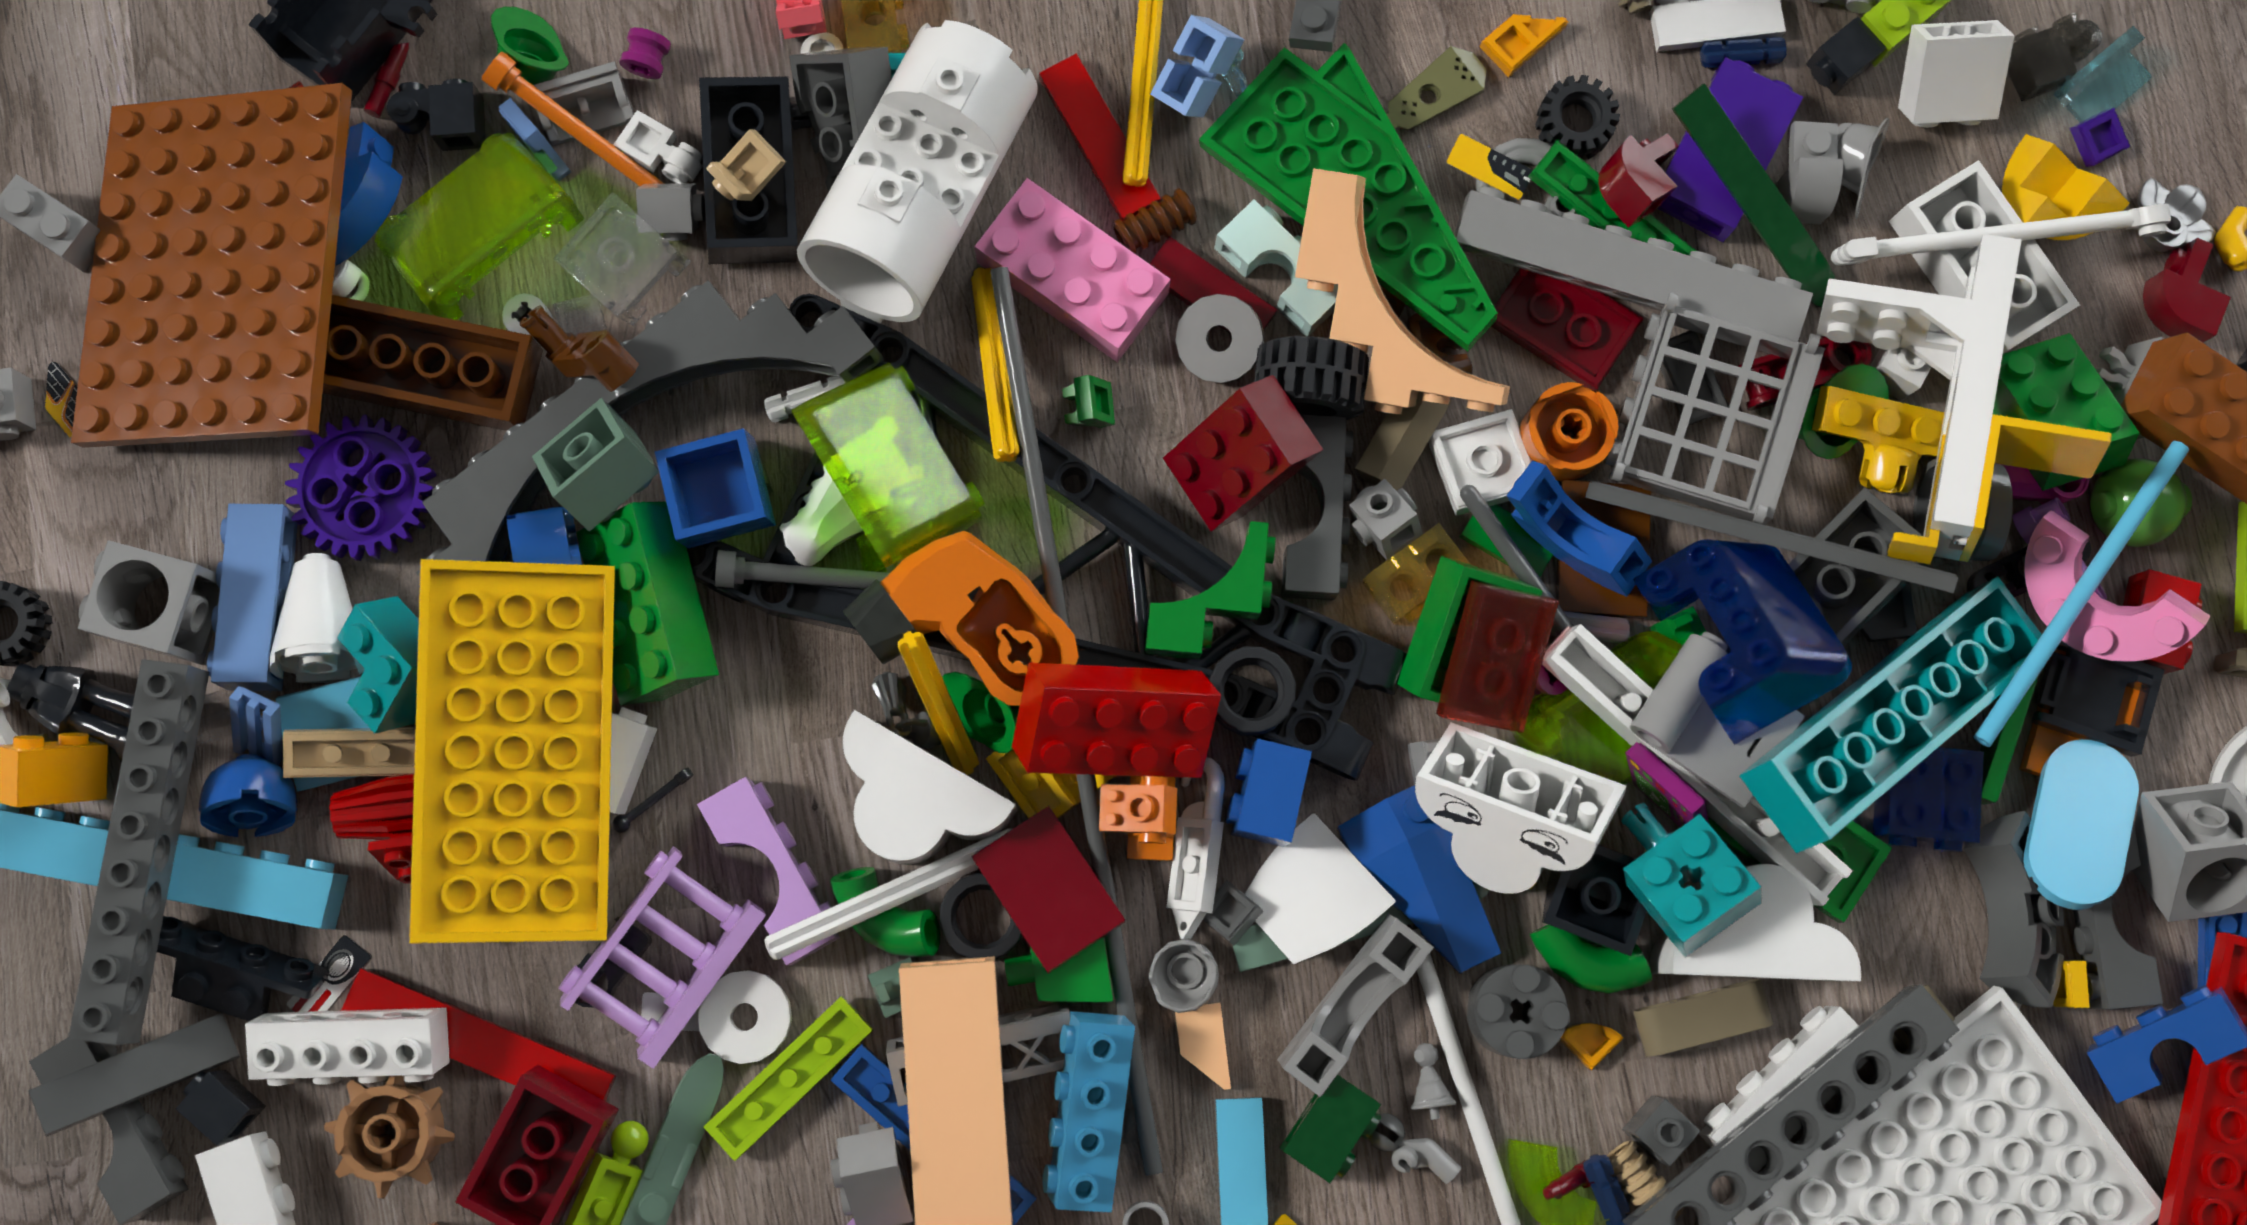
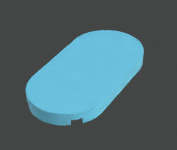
M2085 739L2067 742L2059 746L2049 756L2040 774L2024 850V868L2029 879L2032 876L2034 882L2039 886L2037 890L2047 900L2068 909L2083 910L2104 902L2118 889L2124 874L2138 800L2139 784L2136 773L2128 760L2117 750L2104 743Z

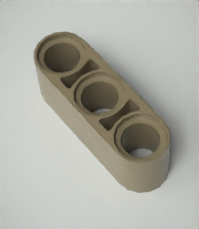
M1761 979L1743 981L1633 1011L1646 1057L1667 1054L1774 1025Z

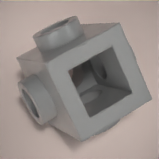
M1383 479L1375 486L1362 490L1357 495L1355 501L1349 504L1355 521L1350 525L1353 532L1365 546L1372 543L1387 561L1423 536L1418 515L1415 512L1417 507L1414 501L1403 488L1396 491L1386 479Z

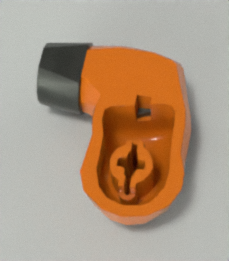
M965 531L937 539L909 555L881 582L876 579L843 610L846 617L883 665L901 655L897 644L903 638L904 633L911 631L912 633L921 632L924 635L940 630L955 649L969 658L990 694L1011 706H1020L1029 662L1076 665L1079 657L1074 633L1050 608L1032 582L1017 567L1001 557L973 534Z

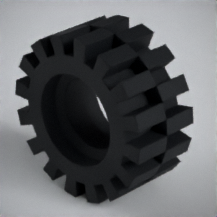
M1574 75L1566 77L1563 84L1560 80L1556 82L1551 91L1547 92L1538 109L1536 116L1539 117L1535 122L1536 130L1541 129V133L1538 136L1539 140L1548 141L1551 147L1558 140L1579 158L1583 159L1584 155H1586L1590 159L1597 154L1598 150L1601 152L1616 131V125L1620 119V114H1616L1619 103L1618 100L1610 101L1613 91L1609 87L1604 92L1599 89L1603 83L1596 78L1593 85L1588 84L1589 76L1581 75L1579 80L1575 82ZM1573 104L1585 107L1592 114V128L1585 132L1570 130L1562 121V110Z
M0 581V608H13L18 615V624L11 637L0 641V665L17 666L19 665V660L29 662L34 659L30 653L32 650L42 652L46 646L39 643L41 637L50 639L52 633L44 629V624H53L52 616L44 614V611L50 608L46 602L39 600L40 595L28 590V588L5 581Z

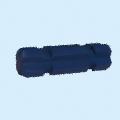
M1782 37L1766 38V42H1763L1761 38L1728 40L1726 45H1722L1721 41L1705 42L1700 48L1701 65L1705 68L1719 67L1725 57L1733 61H1743L1749 65H1758L1760 60H1764L1765 64L1781 63L1787 54L1786 41Z
M1591 1155L1590 1159L1583 1163V1169L1588 1181H1594L1591 1184V1189L1605 1220L1609 1219L1606 1221V1225H1625L1622 1221L1631 1214H1627V1212H1630V1208L1617 1176H1611L1615 1174L1610 1158L1607 1155Z

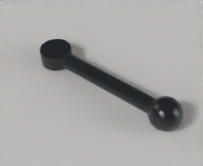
M688 767L681 770L671 781L629 813L616 816L612 822L614 830L619 833L626 832L630 827V822L676 787L687 782L694 774Z

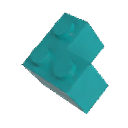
M398 596L355 604L337 637L365 669L347 703L374 734L416 723L419 619Z

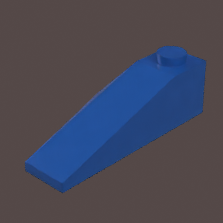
M1415 785L1384 799L1337 827L1347 849L1395 899L1393 906L1398 911L1401 910L1420 929L1421 935L1459 974L1501 954L1474 884L1460 869L1454 859L1451 847L1453 833L1441 828L1426 815L1417 800Z

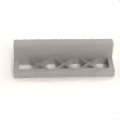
M1066 1001L999 1015L1001 1046L1011 1044L1024 1052L1016 1067L1002 1068L1003 1083L1063 1069L1065 1055L1049 1059L1036 1051V1048L1044 1036L1060 1033L1063 1025H1069L1070 1012ZM903 1037L887 1040L886 1056L898 1107L908 1105L907 1092H905L901 1069L905 1068ZM1033 1039L1030 1046L1022 1042L1025 1040ZM1031 1057L1038 1061L1027 1064Z

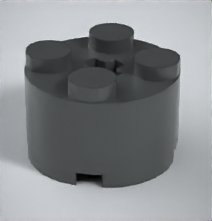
M1511 964L1494 967L1483 973L1474 982L1468 996L1467 1021L1472 1034L1483 1047L1506 1057L1530 1059L1548 1052L1558 1043L1570 1019L1567 1001L1559 984L1545 971L1530 965ZM1511 1002L1523 1003L1524 1008L1521 1011L1522 1020L1509 1018V1015L1513 1012V1008L1510 1005Z

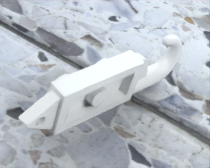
M1206 757L1203 769L1207 775L1205 801L1189 805L1183 811L1181 818L1178 817L1166 908L1172 909L1182 940H1191L1206 913H1213L1224 822H1220L1225 781L1220 765ZM1182 777L1181 785L1187 787L1191 778Z

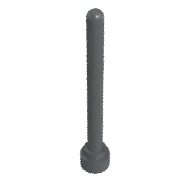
M1473 485L1463 486L1460 491L1461 499L1517 578L1543 590L1538 607L1556 633L1560 635L1566 627H1573L1574 625L1476 487Z
M718 550L715 587L734 588V583L743 584L744 580L866 589L876 579L881 582L890 573L747 562L745 557L736 556V551Z

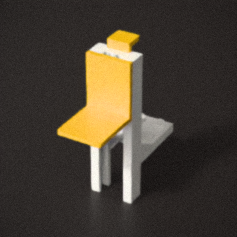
M1983 234L1979 244L1976 266L1971 267L1964 298L1828 279L1816 335L1826 336L1829 340L1838 343L1858 341L1871 343L1875 347L1884 350L1908 349L1950 380L1923 536L1895 532L1888 548V557L1930 564L1933 556L1968 562L1984 529L1994 463L2091 478L2111 443L2112 434L2107 432L1993 414L2022 239ZM1931 322L1949 335L1928 332Z

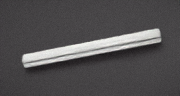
M1012 829L1003 830L767 936L764 941L769 955L773 960L781 959L979 869L971 856Z

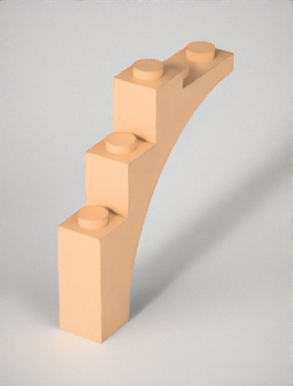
M1313 168L1295 277L1308 279V289L1333 292L1334 284H1339L1329 339L1341 340L1359 348L1365 353L1368 352L1369 345L1373 346L1364 400L1376 402L1375 410L1392 414H1402L1403 407L1416 406L1418 391L1423 392L1422 400L1449 404L1450 397L1468 400L1466 408L1485 412H1494L1495 405L1507 404L1510 386L1484 380L1444 361L1425 347L1407 329L1392 309L1373 271L1367 249L1363 208L1366 178L1354 174Z

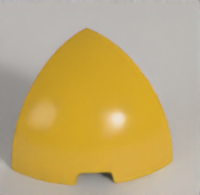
M2028 134L2023 137L2014 150L2003 177L2002 194L2023 223L2123 211L2130 204L2107 178L2078 169L2054 143ZM2091 233L2050 237L2047 239L2072 240Z

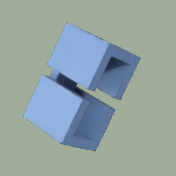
M1191 15L1172 51L1179 55L1195 57L1192 64L1187 61L1168 59L1150 95L1184 116L1204 117L1222 83L1215 79L1216 75L1227 74L1245 39L1210 18Z

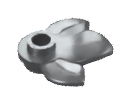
M2153 178L2148 179L2140 188L2137 202L2139 208L2155 204H2169L2171 223H2167V232L2160 235L2142 237L2151 249L2165 252L2174 250L2181 245L2185 246L2197 237L2207 242L2213 239L2216 231L2210 224L2201 219L2206 211L2207 202L2199 188L2185 184L2176 187L2170 192Z

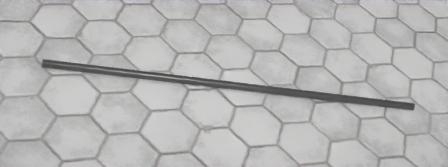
M998 267L991 269L990 273L1045 595L1050 608L1070 628L1008 267ZM1076 774L1092 869L1117 906L1105 831H1099L1100 801L1095 775ZM1120 926L1106 935L1104 939L1117 1015H1124L1135 1025L1129 1085L1145 1175H1156L1162 1173L1163 1168Z

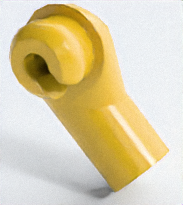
M2243 206L2234 207L2214 238L2215 246L2222 261L2229 265L2231 270L2236 272L2247 270V238L2244 234L2247 229V208Z

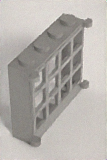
M1670 292L1660 315L1652 313L1645 332L1644 339L1651 340L1647 357L1639 354L1632 373L1631 380L1638 382L1634 398L1626 396L1619 415L1618 422L1625 424L1621 440L1615 439L1614 445L1605 460V464L1612 466L1609 479L1766 525L1773 519L1825 348L1818 347L1820 336L1812 333L1809 336L1808 343L1805 344L1678 307L1676 304L1679 295ZM1673 326L1706 335L1700 355L1667 346ZM1715 338L1747 347L1742 367L1709 358ZM1757 350L1789 359L1783 380L1751 371ZM1664 356L1696 365L1687 395L1655 386ZM1706 368L1738 377L1729 408L1697 399ZM1747 381L1780 390L1771 420L1738 411ZM1651 396L1684 405L1675 436L1642 426ZM1693 408L1725 417L1716 448L1684 439ZM1735 421L1767 430L1758 461L1726 451ZM1639 436L1671 445L1662 476L1630 467ZM1680 449L1713 458L1704 489L1671 479ZM1722 461L1755 470L1746 501L1713 492Z

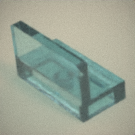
M2133 25L2054 93V96L2079 122L2106 109H2116L2151 79V74L2130 53L2145 37Z

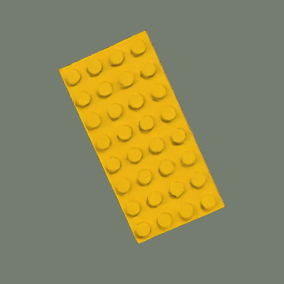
M420 560L409 943L607 940L615 566Z

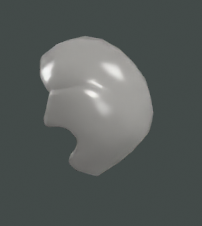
M1183 939L1169 942L1155 954L1150 967L1149 981L1156 995V1000L1161 1006L1177 1013L1195 1011L1212 998L1218 987V965L1212 953L1205 945L1197 941Z

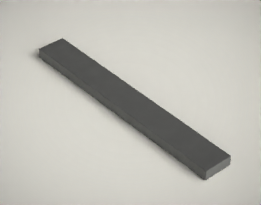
M1596 481L1589 482L1585 498L1954 593L1959 578L1956 577V574Z

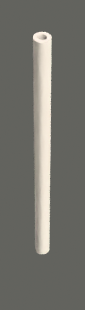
M1419 928L1413 930L1416 934H1418L1425 940V938L1421 935V931ZM1429 953L1417 969V973L1501 1225H1521L1432 957Z

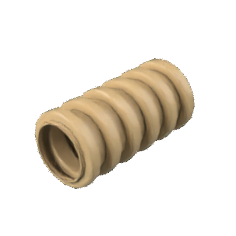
M1634 1140L1620 1144L1607 1156L1610 1158L1615 1171L1612 1177L1616 1175L1619 1182L1622 1183L1621 1188L1624 1194L1630 1193L1632 1205L1641 1206L1664 1187L1666 1180L1662 1175L1656 1176V1167L1654 1164L1646 1163L1647 1156L1644 1152L1638 1153L1636 1151L1638 1145ZM1684 1207L1678 1210L1675 1220L1682 1214Z

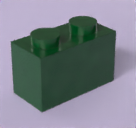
M1337 1074L1321 1097L1314 1093L1279 1148L1328 1183H1331L1335 1176L1342 1179L1356 1158V1155L1351 1151L1360 1137L1367 1140L1380 1122L1381 1116L1376 1112L1381 1104Z

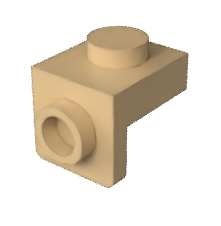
M749 129L721 162L712 161L706 169L715 178L712 184L724 197L732 201L734 199L752 201L786 161L756 130Z

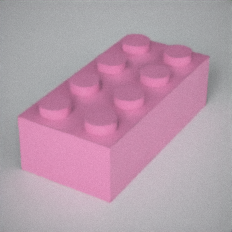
M1028 178L974 246L976 261L985 269L1008 267L1010 283L1013 289L1116 362L1120 360L1169 294L1171 280L1169 277Z

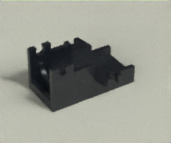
M268 0L267 4L271 6L268 16L264 17L258 13L248 25L280 61L313 84L343 83L352 90V103L386 60L393 45L398 44L406 33L420 38L424 29L418 22H415L421 14H426L431 21L438 14L430 5L433 0Z

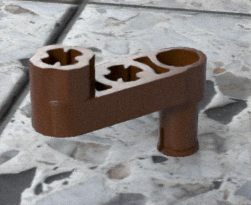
M541 305L528 313L530 318L524 317L519 324L547 351L545 357L567 378L594 375L609 392H612L626 383L639 366V363L609 331L602 330L578 333L577 335L571 332L566 333L544 311Z

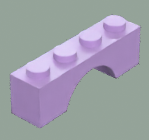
M744 777L697 804L720 845L725 847L735 845L752 846L764 853L774 865L779 878L780 890L777 905L772 915L764 924L769 935L832 907L828 901L821 904L813 888L818 886L819 883L806 861L798 864L791 851V848L797 845L784 821L776 824L768 810L774 806V802L762 782L754 785L751 779ZM836 933L782 959L786 966H792L840 937Z

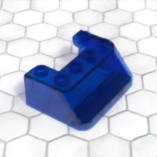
M1711 539L1699 540L1633 578L1641 594L1660 621L1700 599L1731 648L1732 652L1711 663L1703 670L1699 677L1698 687L1711 711L1734 745L1838 687L1847 680L1851 673L1852 662L1844 646L1781 552L1774 546Z

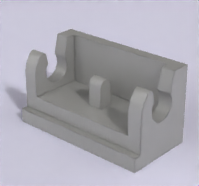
M615 61L533 85L596 133L628 124L634 115L623 77ZM537 111L542 127L546 130L552 146L575 140L574 137Z

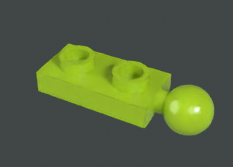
M625 1121L613 1130L611 1146L614 1153L612 1157L599 1153L595 1154L564 1225H620L643 1171L638 1166L630 1164L631 1159L640 1156L648 1146V1132L642 1124L636 1121Z

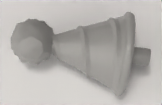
M1423 1043L1418 1045L1414 1051L1415 1061L1423 1068L1420 1071L1421 1075L1411 1109L1429 1108L1431 1120L1440 1119L1439 1107L1455 1105L1456 1101L1453 1100L1450 1092L1441 1080V1076L1437 1074L1433 1067L1439 1058L1437 1049L1432 1044Z

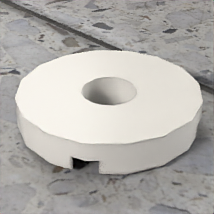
M751 970L729 973L717 981L700 1005L698 1012L700 1034L707 1047L723 1060L738 1064L761 1061L774 1053L788 1036L792 1022L790 1000L782 987L766 974ZM742 1003L751 1004L758 1014L757 1023L747 1031L739 1029L733 1021L734 1010Z

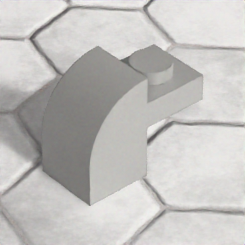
M1794 121L1789 127V169L1778 180V190L1801 223L1821 224L1832 213L1841 188L1844 160L1838 159V123Z

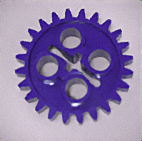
M362 415L357 426L352 419L344 416L341 430H338L328 422L326 423L328 436L321 438L319 435H310L315 445L312 450L298 447L297 450L305 460L303 463L289 464V467L299 473L298 479L285 481L286 486L297 491L296 495L286 499V504L293 508H301L291 519L299 525L307 524L301 534L310 540L317 537L316 547L326 551L332 546V554L339 558H343L349 549L350 557L356 561L362 560L366 549L369 556L377 560L380 559L381 546L386 547L395 554L398 552L396 539L401 537L405 541L412 543L413 538L408 529L411 526L421 529L426 527L418 518L420 512L429 513L422 502L425 497L432 495L434 488L425 484V482L437 475L431 468L422 467L431 459L430 455L425 451H417L421 442L414 436L405 439L408 431L399 424L391 430V423L381 417L374 427L373 420L367 415ZM357 449H363L364 457L362 461L356 466L349 467L348 459L350 454ZM385 455V460L379 462V457ZM394 472H401L399 485L392 490H386L385 481L387 477ZM360 482L368 486L364 493L356 490ZM337 485L338 494L331 503L323 504L324 492L329 487ZM368 509H374V521L369 526L361 528L359 525L361 515ZM344 513V519L338 521V516Z

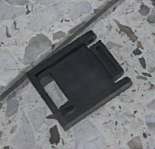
M2061 641L2056 649L2065 651L2066 655L2053 652L2049 658L2036 701L2038 707L2050 710L2049 714L2039 711L2033 712L2031 722L2080 740H2094L2104 743L2119 753L2130 757L2141 755L2164 669L2140 661L2124 662L2100 659L2080 652ZM2126 686L2139 690L2131 725L2121 724L2115 726Z

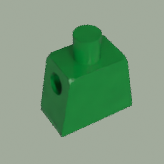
M1104 937L1049 974L1031 947V955L1004 959L1008 987L1035 982L1038 1001H1113Z

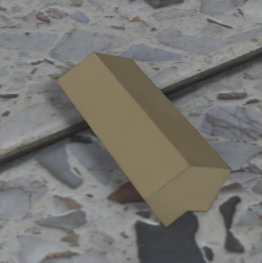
M1418 391L1416 406L1403 407L1402 414L1387 413L1355 467L1361 478L1374 485L1386 479L1396 491L1399 490L1452 400L1450 399L1449 404L1422 400L1423 392Z

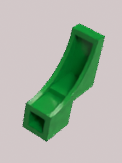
M1250 521L1241 555L1230 571L1214 586L1185 600L1169 603H1150L1145 655L1199 660L1202 648L1210 649L1212 642L1213 621H1205V615L1258 620L1261 608L1269 609L1272 581H1264L1265 563L1273 564L1275 537L1267 536L1268 523Z

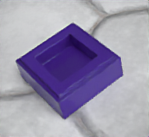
M2115 108L2106 109L2069 128L2085 167L2094 166L2130 147Z

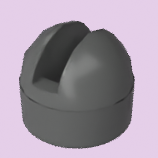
M1380 1113L1381 1119L1379 1123L1396 1133L1398 1137L1393 1143L1389 1138L1374 1130L1368 1140L1373 1147L1380 1151H1393L1404 1140V1126L1396 1116Z

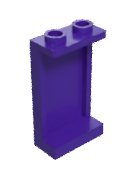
M1725 57L1715 71L1708 88L1766 171L1803 96L1793 92V89L1782 81L1770 80L1756 73L1749 64L1738 60L1733 61ZM1685 131L1679 147L1675 150L1664 171L1677 185V188L1658 209L1724 242L1736 229L1743 211L1689 133Z

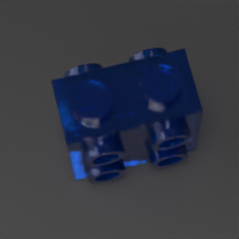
M1938 747L1874 802L1873 835L1889 838L1888 845L1894 847L1917 848V841L1934 842L1933 850L1942 852H1962L1963 845L1980 843L1984 752Z

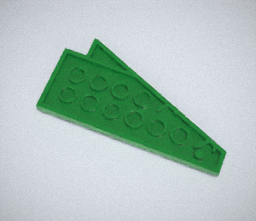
M1345 43L1334 52L1318 71L1284 47L1199 138L1200 148L1302 226H1304L1313 168L1365 177L1363 201L1364 230L1369 257L1379 284L1467 352L1497 320L1498 312L1352 51Z

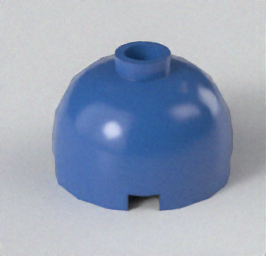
M256 754L240 755L235 760L228 761L214 769L206 779L199 798L200 823L211 832L232 837H238L239 829L257 828L254 837L282 832L295 823L298 801L294 783L291 778H283V769L265 760L262 756Z

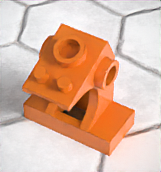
M1130 776V785L1101 784L1099 831L1127 832V859L1173 860V837L1176 835L1177 813L1176 777Z

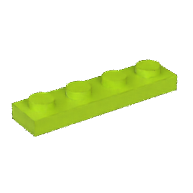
M841 996L703 1126L704 1129L735 1162L874 1029L845 997Z

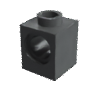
M1652 1095L1622 1128L1656 1162L1668 1166L1673 1164L1701 1132L1666 1098Z

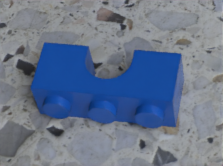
M2207 985L2201 986L2180 997L2183 1002L2182 1005L2165 1011L2162 1005L2154 1007L2136 1016L2139 1024L2121 1031L2119 1025H2115L2092 1036L2095 1043L2090 1045L2087 1054L2116 1104L2161 1085L2163 1075L2154 1062L2152 1050L2163 1040L2175 1038L2190 1043L2198 1051L2205 1065L2247 1047V1028L2222 987L2210 992Z

